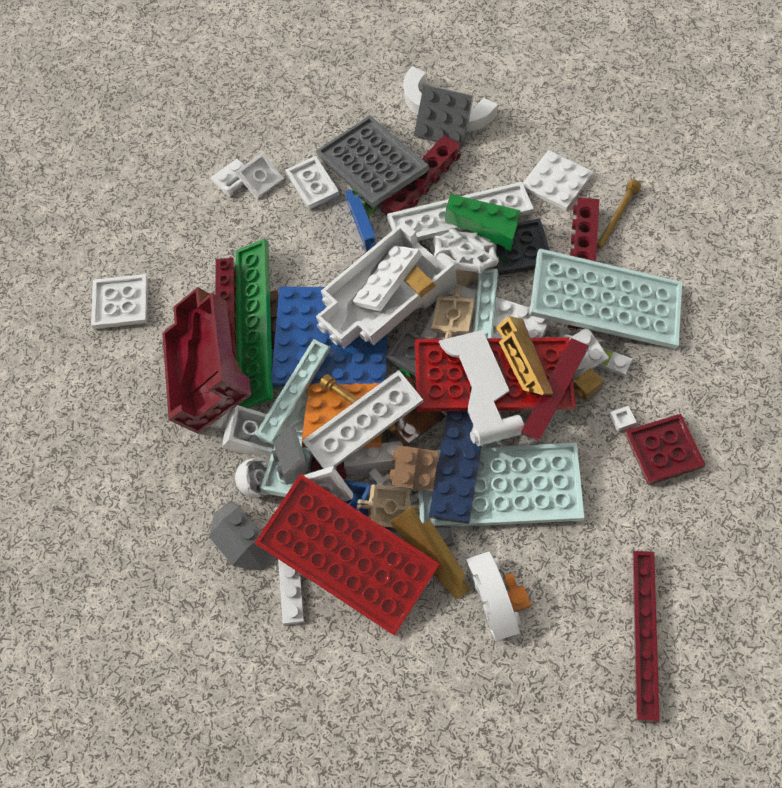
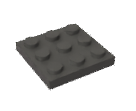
M424 84L414 136L438 141L445 135L459 143L460 147H463L474 95Z

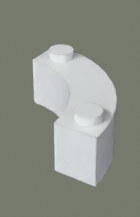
M490 552L467 558L468 570L477 593L480 595L482 602H486L483 605V609L495 641L519 634L518 625L521 624L520 617L517 612L513 611L507 590L499 573L500 565L497 558H493Z

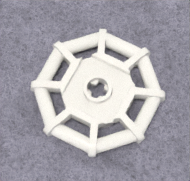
M450 229L448 233L436 236L433 239L435 258L442 253L454 263L455 271L465 270L480 274L483 270L491 266L494 267L499 262L495 251L496 245L480 237L477 232L467 233Z

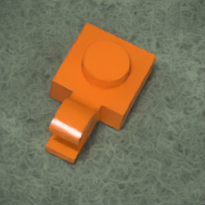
M513 573L505 575L504 580L509 590L507 593L513 611L517 612L531 607L524 586L517 587Z

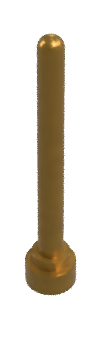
M630 179L627 183L626 194L597 243L598 249H602L632 196L639 193L642 187L639 181Z
M329 374L323 376L319 383V386L325 391H333L351 404L359 400L338 386L335 378ZM395 424L390 426L388 430L391 432L395 431Z

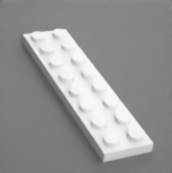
M522 182L462 196L521 210L520 216L531 214L534 210ZM448 200L387 214L392 231L404 222L416 232L417 241L441 236L448 233L450 229H455L456 231L463 230L445 221Z

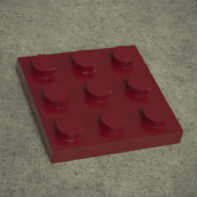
M681 413L625 431V436L647 485L702 469L706 465Z

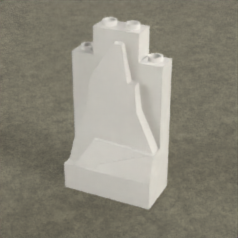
M402 222L321 290L322 301L327 307L316 316L317 326L322 333L330 335L329 337L335 345L339 344L343 348L348 346L359 335L365 342L369 341L372 345H375L415 309L422 307L426 309L437 301V296H444L457 285L455 265L442 253L435 258L418 243L416 232L406 223ZM394 245L420 250L423 255L415 265L436 285L431 291L420 297L403 281L381 311L359 307L354 304L353 300L357 293L363 288L368 278L375 272L378 265L384 260Z

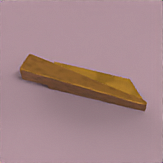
M508 316L496 328L503 337L499 343L523 391L546 396L553 395L524 320Z
M411 506L391 521V525L407 543L440 563L434 575L455 599L470 591V588L464 581L466 577L463 570L431 520L422 523L413 506Z

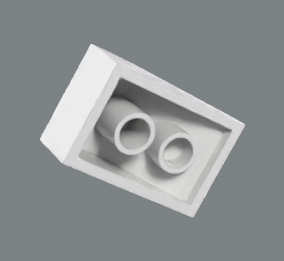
M239 405L234 407L228 414L221 448L238 453L272 455L274 444L272 445L255 435L267 414Z

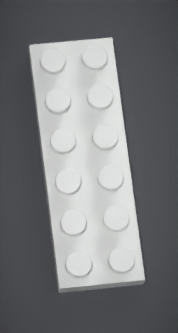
M398 370L302 441L323 469L332 466L335 468L422 404L423 399Z

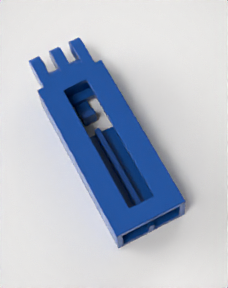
M347 190V204L367 252L376 245L375 234L360 197H354L353 192Z

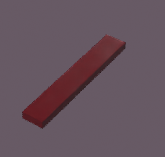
M573 338L570 339L548 380L553 395H540L521 431L522 435L540 442L588 351L589 345Z

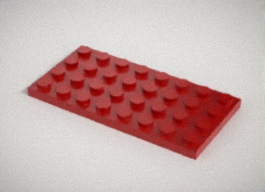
M569 337L531 338L548 380L570 341ZM486 338L509 389L507 394L494 402L497 410H533L540 394L523 391L499 343L503 338ZM415 339L416 392L423 399V403L416 407V412L468 411L472 386L460 358L450 356L442 349L439 340L443 339ZM573 379L556 410H575Z
M301 473L254 543L394 636L440 565V563Z

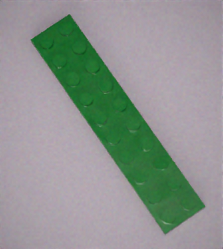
M265 238L235 251L237 363L242 374L249 377L251 396L238 404L245 408L273 400L269 242Z

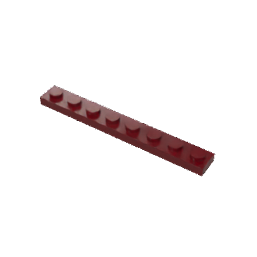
M633 551L636 722L659 723L655 552Z

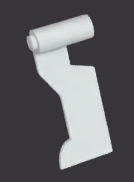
M483 330L439 340V344L447 354L460 358L472 386L468 405V413L473 423V428L470 432L472 442L476 443L477 446L522 435L521 431L524 427L522 418L519 415L501 419L494 403L507 394L509 389Z

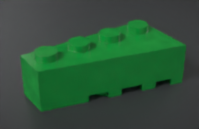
M450 194L446 207L445 221L463 230L468 229L472 232H477L480 237L483 236L489 239L495 245L500 244L511 252L521 210Z

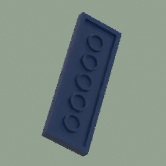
M447 411L429 511L430 519L470 523L482 445L477 446L471 440L470 432L472 431L473 423L468 411Z

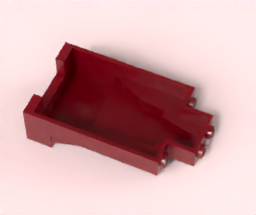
M197 287L173 306L174 324L162 333L168 420L199 434L251 396L249 377L242 374L232 352L226 300Z

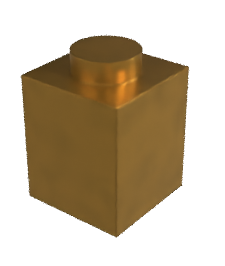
M589 368L573 381L575 396L587 402L603 388L604 380Z

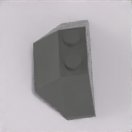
M229 501L214 513L209 538L234 567L264 570L277 559L254 544L261 532L232 501Z

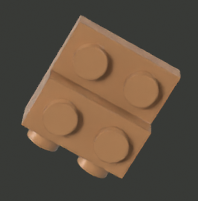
M398 445V449H394L392 461H396L395 469H391L389 481H393L392 486L433 491L439 451Z

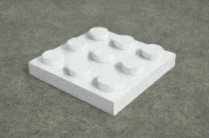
M548 150L525 179L523 186L527 192L567 211L593 176V171Z
M141 274L93 280L92 328L100 329L147 323V275Z

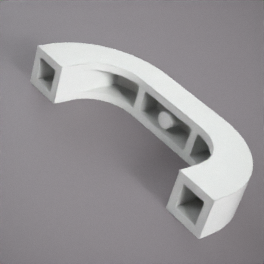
M412 66L404 78V98L407 106L418 115L422 95L420 91L423 85L427 83L426 72ZM482 98L479 104L471 109L467 132L479 130L491 123L497 116L498 104Z

